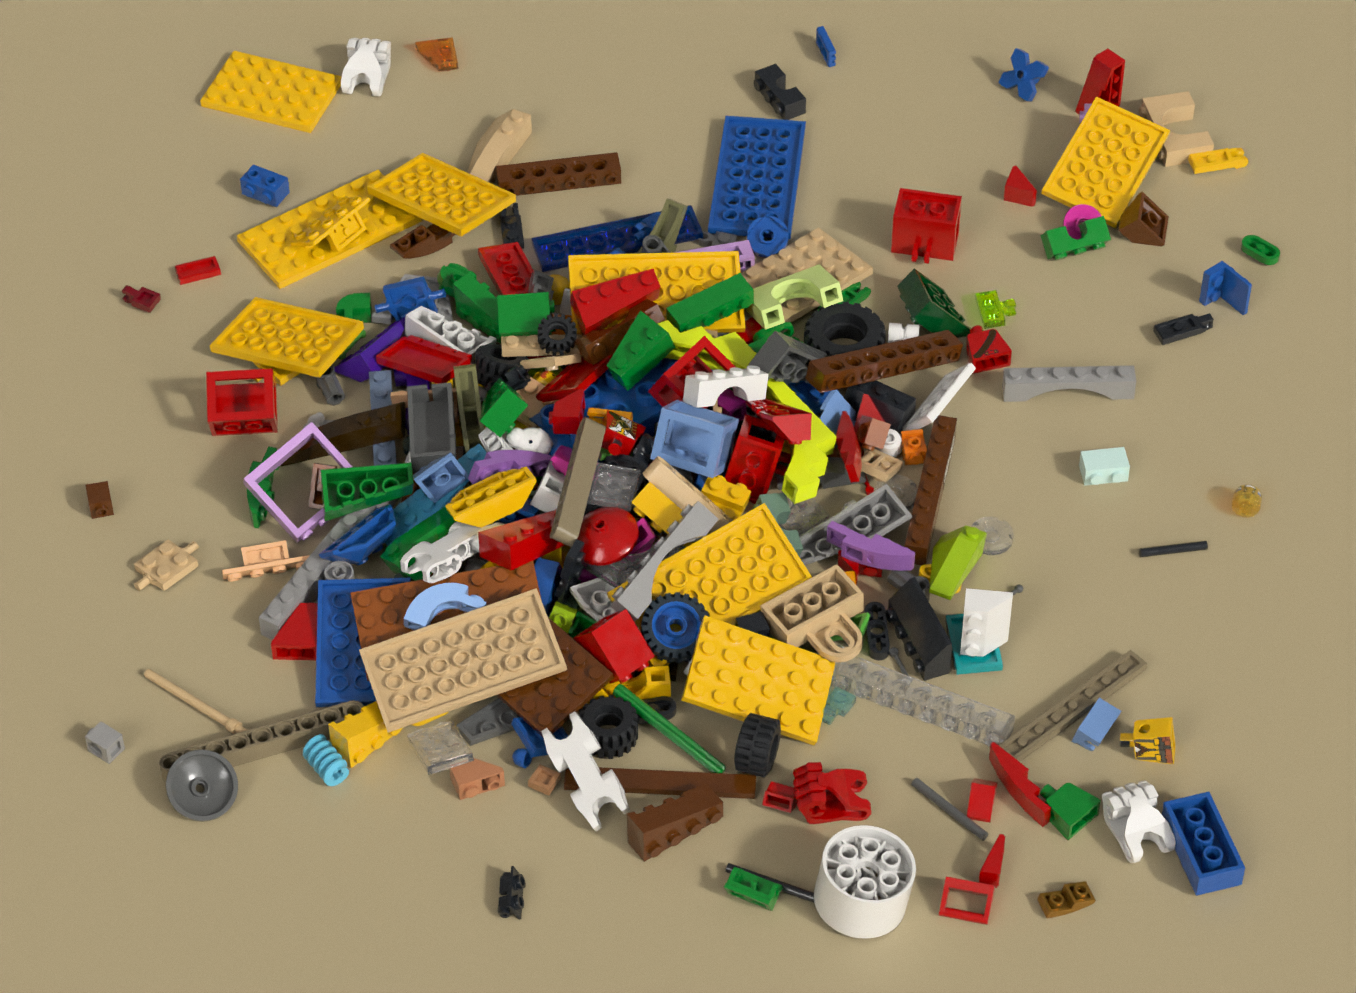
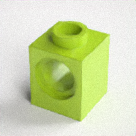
M556 601L549 618L568 634L577 610Z

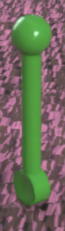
M362 330L338 357L340 360L346 358V354L360 338L366 337V331Z

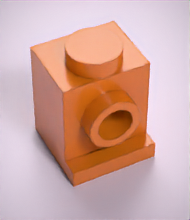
M923 429L901 431L904 464H923L927 453Z

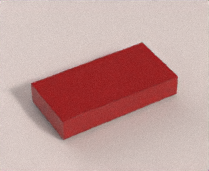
M215 256L175 266L180 285L221 275V270Z

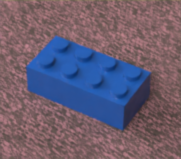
M1210 792L1164 802L1162 816L1171 827L1176 841L1175 851L1195 895L1198 896L1242 885L1245 866Z

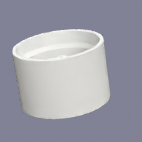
M867 825L853 826L835 834L828 841L823 851L814 889V903L821 918L834 930L855 938H875L895 929L904 917L916 874L915 859L911 850L898 836L879 827Z

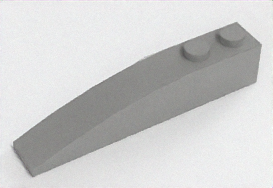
M885 484L801 536L800 540L803 550L800 559L804 565L836 555L839 550H842V548L826 541L827 526L831 521L842 524L872 539L875 534L880 536L887 534L911 519L912 515L891 488Z

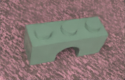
M784 493L759 495L753 509L765 503L778 524H785L791 512L786 495ZM781 528L800 557L803 546L798 531Z

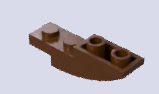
M435 224L427 228L420 225L390 244V248L404 259L419 258L437 252L452 244V237L456 234Z

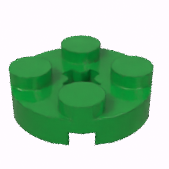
M455 263L442 266L437 274L438 289H444L446 295L455 298L453 283L470 271Z

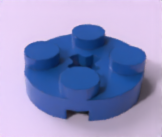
M774 216L759 217L750 224L747 231V240L750 242L753 253L767 258L778 254L780 250L787 247L789 235L786 225L779 218ZM772 233V240L765 241L763 234L768 235Z

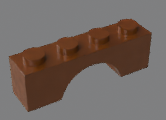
M646 299L629 309L628 316L618 324L607 329L591 331L577 339L575 343L583 360L594 365L615 353L640 310L657 324L664 322L665 319L658 304Z

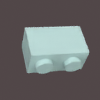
M1124 447L1081 451L1079 468L1084 486L1128 481L1130 465Z

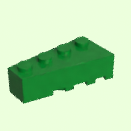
M471 270L453 283L456 313L459 318L466 320L474 328L484 332L488 337L497 338V342L500 343L497 297L489 291L490 287L485 282L479 283L475 279L477 275Z
M499 378L485 394L479 421L497 436L501 437L504 433L509 434L516 425L514 421L526 409L528 404L519 393Z
M402 463L321 470L320 481L324 521L412 494L414 485L412 464Z

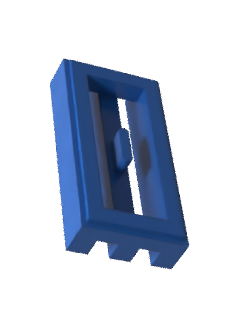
M824 26L817 27L816 44L827 66L833 67L836 65L834 61L836 60V50Z

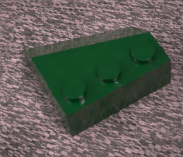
M915 268L898 284L897 287L901 293L899 296L905 302V309L910 313V319L915 325H922L932 333L949 330L957 338L966 337L968 334H971V327L963 323L965 321L964 317L954 309L955 305L944 289Z

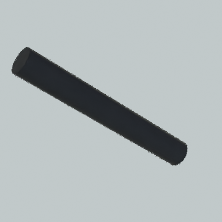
M1207 541L1140 548L1139 554L1140 557L1207 550L1208 544Z

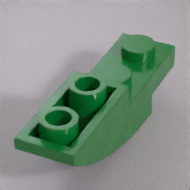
M268 446L262 462L252 461L248 474L274 454L277 448ZM275 470L258 483L273 501L275 492L272 491L271 485ZM247 489L251 521L254 528L259 529L262 520L265 521L268 511Z

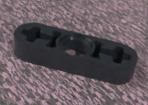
M870 602L865 606L864 613L868 612L870 614L866 629L868 654L872 659L880 661L889 656L890 644L886 611L883 604ZM873 612L877 613V619L873 620ZM873 628H880L883 632L874 634L871 630ZM879 642H880V648H881L880 651L877 650V648H876V643H879Z

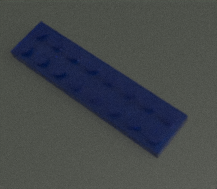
M688 205L675 244L694 241L699 238L703 239V231L692 205ZM654 213L531 238L532 246L542 272L568 267V255L609 254L618 247L626 254L637 253L643 245V240L635 237V233L639 232L635 225Z

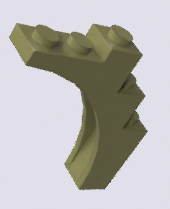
M667 198L650 235L658 236L667 249L674 253L677 248L675 241L688 206ZM642 247L637 254L642 253Z
M476 365L454 366L459 425L462 433L464 455L479 443L486 451L478 436L484 430V424L479 421L482 410Z

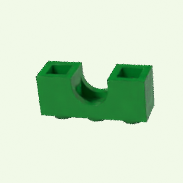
M1104 216L1081 223L1079 225L1080 239L1070 237L1066 226L1045 231L1040 236L1047 259L1055 258V260H1061L1068 257L1067 254L1070 253L1080 255L1087 252L1086 249L1092 247L1094 250L1106 247L1105 244L1111 240Z

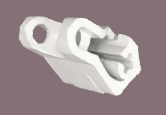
M369 38L349 39L347 44L349 61L342 73V92L352 94L356 85L367 83L370 84L372 96L380 97L390 69L391 42H381L380 39L370 40Z
M1146 780L1138 782L1137 785L1135 783H1128L1125 785V789L1122 786L1113 789V793L1109 791L1102 794L1105 822L1119 842L1130 863H1136L1141 860L1143 849L1140 843L1142 840L1155 842L1163 853L1173 851L1176 845L1170 825L1161 813L1154 808L1158 804L1157 797L1159 795L1154 786Z

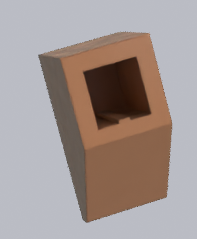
M473 757L449 764L450 779L460 800L472 798L478 794L505 786L504 770L502 767Z

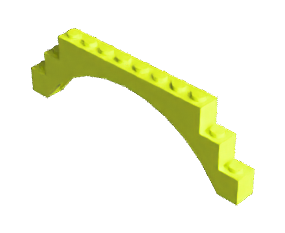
M668 320L658 323L659 326L669 333L675 345V348L665 358L679 360L703 336L736 368L746 369L757 354L736 332L713 338L702 326L680 333ZM705 349L698 355L710 369L724 370ZM770 378L767 382V399L812 413L811 440H804L802 444H789L791 462L785 473L781 490L794 504L816 497L820 482L818 477L825 475L828 462L827 455L833 453L837 437L784 382L775 381V379Z

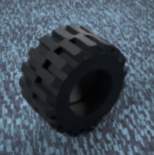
M501 344L479 346L473 363L476 365L478 384L486 387L488 382L498 376H501L505 382L508 379L504 373L516 365L520 366L522 360H528L529 358L527 356L502 357Z
M603 695L599 696L597 700L591 699L590 704L586 703L583 706V710H580V718L594 733L601 749L592 753V756L597 754L598 758L601 759L604 757L613 759V756H618L619 758L623 756L624 752L628 754L631 751V747H635L636 740H638V715L636 714L635 707H631V703L628 700L624 702L622 697L614 698V695L604 697ZM605 725H613V726H616L615 728H612V729H603V728H600V727L605 726Z
M750 713L745 718L740 729L734 755V764L737 771L764 778L768 775L774 764L780 742L781 725L778 719Z

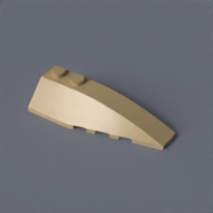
M512 109L497 117L477 142L467 173L494 184L497 180L496 166L508 165L531 135V115Z

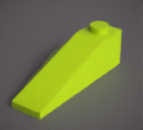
M965 525L940 537L934 545L932 552L929 593L948 600L952 599L982 556L987 532Z

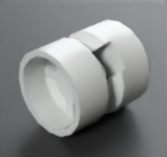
M889 323L888 343L919 336V325L907 324L906 327H903L900 323Z

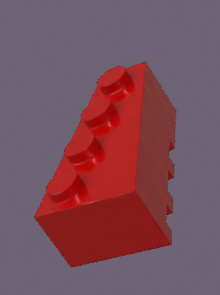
M654 268L573 290L571 292L570 304L582 336L591 331L602 330L616 320L619 321L629 313V309L646 299L650 301L658 299L661 287Z

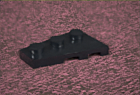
M576 539L566 555L560 575L562 579L554 595L557 598L551 605L550 612H552L556 601L562 604L566 603L571 594L570 587L581 583L579 579L583 571L581 564L586 553L583 552L585 543Z

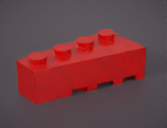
M557 509L478 532L480 557L506 569L514 570L565 546V544L550 538Z

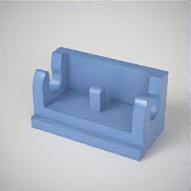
M1099 698L1077 729L1071 742L1077 743L1089 751H1093L1095 749L1094 745H1100L1121 711Z

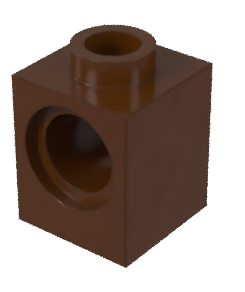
M108 481L85 485L92 519L114 515Z

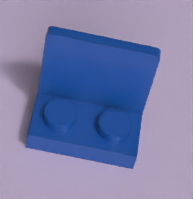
M1221 261L1204 271L1199 302L1206 306L1221 297L1238 312L1245 315L1248 311L1252 284L1231 266Z

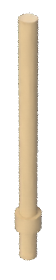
M151 669L146 670L144 674L146 678L219 722L230 733L236 734L248 730L235 718H228Z

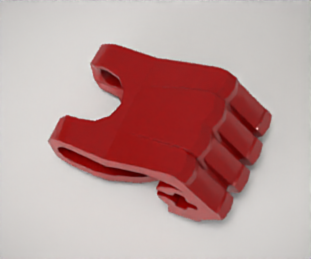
M808 762L793 770L795 778L793 785L797 806L809 824H821L840 820L862 821L872 814L870 801L860 798L855 794L861 792L867 785V777L864 771L835 769L824 773L822 772L821 762Z

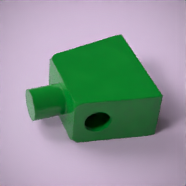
M1065 783L1058 790L1047 784L1040 792V796L1046 800L1045 803L1051 807L1050 822L1067 840H1070L1099 815L1101 800L1071 783Z

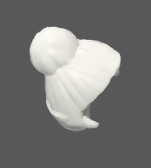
M516 427L509 434H506L509 445L515 448V450L548 454L553 446L549 434L541 428L530 427L521 429Z

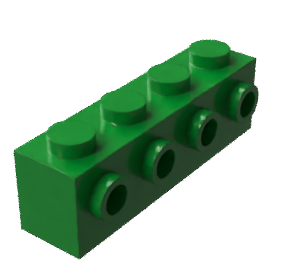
M738 273L667 307L666 318L680 333L700 326L704 328L753 304L754 289L742 274Z

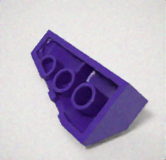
M405 317L393 322L377 334L374 339L362 345L354 354H350L334 367L335 372L358 382H363L369 379V372L382 370L385 366L377 364L376 355L400 339L405 329Z

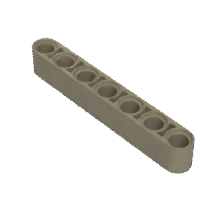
M587 417L583 418L576 433L550 533V538L569 547H572L580 532L606 426Z

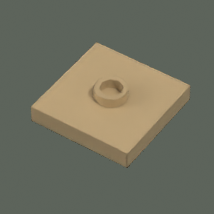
M570 354L522 360L520 365H523L525 369L545 367V371L558 370L560 365L582 361L581 355Z

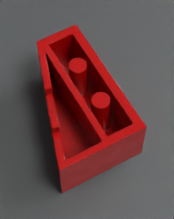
M1108 48L1095 55L1075 110L1077 114H1080V111H1084L1085 103L1092 104L1096 97L1118 107L1120 106L1125 59Z

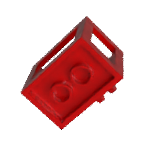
M900 188L893 215L891 253L912 255L911 262H916L918 256L924 257V263L929 264L930 258L953 261L960 231L962 196Z
M703 336L658 379L648 392L662 407L676 400L683 401L685 378L687 375H695V372L712 373V370L698 357L704 349L725 371H729L730 368L735 366Z
M272 368L206 372L207 422L212 436L278 433L277 388ZM264 379V383L216 385V381Z
M745 414L725 479L732 484H744L751 491L749 501L756 504L759 495L767 494L774 473L785 476L788 467L777 462L781 461L790 464L791 454L781 451L785 439L780 438L778 435H776L774 443L748 435L751 425L770 431L773 430L762 419Z

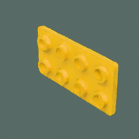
M360 195L340 198L337 201L338 204L323 212V216L311 221L308 228L297 232L294 235L295 238L290 241L291 246H314L326 237L333 251L339 252L367 229L358 210L370 202V198L360 197Z

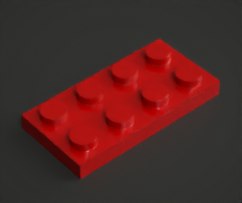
M518 242L478 248V256L499 295L528 293L531 273L534 270Z

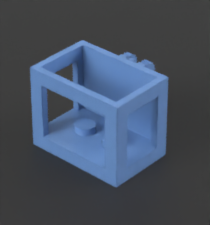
M676 400L661 409L650 459L654 460L657 456H660L672 466L714 478L728 469L739 419L702 407L696 408L683 401Z

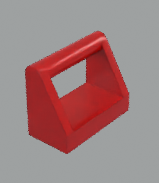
M946 876L939 916L988 925L995 886ZM950 890L986 896L987 901L984 914L946 907Z

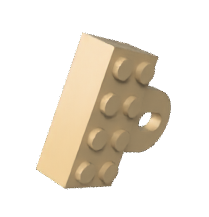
M837 564L761 605V611L770 628L769 633L778 641L795 647L809 642L823 658L832 662L849 661L855 658L862 649V633L850 618L864 611V593ZM838 635L849 646L840 648L832 641L831 637Z

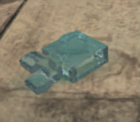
M835 687L827 697L825 708L822 711L825 714L822 722L831 725L837 715L845 717L856 703V696Z

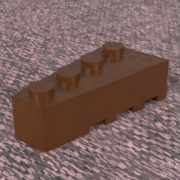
M706 783L681 793L678 799H673L672 797L664 799L663 804L660 806L648 805L643 808L644 812L636 814L634 811L627 813L628 843L644 862L650 858H655L662 851L671 846L678 845L690 835L699 833L704 827L717 823L723 817V801Z

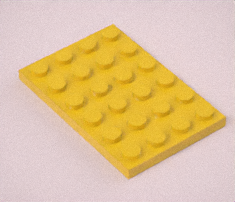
M233 51L201 98L200 103L201 107L311 133L339 90L342 76Z
M1096 97L1044 185L1041 194L1071 208L1080 204L1090 205L1097 209L1101 216H1104L1107 225L1116 228L1120 222L1121 215L1128 208L1168 138L1170 130Z
M421 153L368 186V194L461 237L516 202V194L425 153Z
M255 297L210 344V349L213 353L320 378L364 329L363 321Z
M704 616L701 621L681 701L743 722L750 713L778 719L781 725V735L815 745L821 727L835 662L829 661L819 654Z

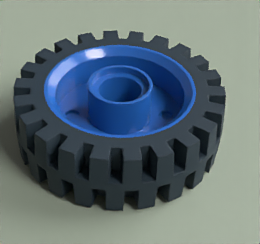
M675 592L674 594L666 593L663 597H657L646 609L642 618L641 633L653 654L658 656L659 660L663 661L664 659L667 660V663L676 662V664H679L682 661L688 662L692 659L701 621L704 616L709 617L708 612L704 609V605L702 603L699 604L698 599L695 597L690 598L689 594L686 593L680 595V592ZM678 624L682 630L674 632L670 629V625Z

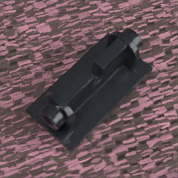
M516 365L504 373L508 379L505 383L514 390L523 389L531 381L523 365ZM501 376L487 383L488 386L485 387L487 392L499 378L504 381Z
M511 866V873L505 872L500 877L499 893L502 897H499L498 913L502 918H508L511 914H515L520 920L522 909L524 908L523 889L526 883L524 876L514 866Z

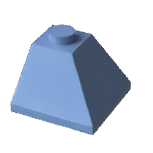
M448 453L430 462L413 475L415 482L434 503L469 477L452 453Z

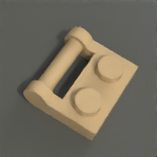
M867 449L861 457V472L871 475L873 479L879 482H887L901 470L903 461L877 449H874V451Z

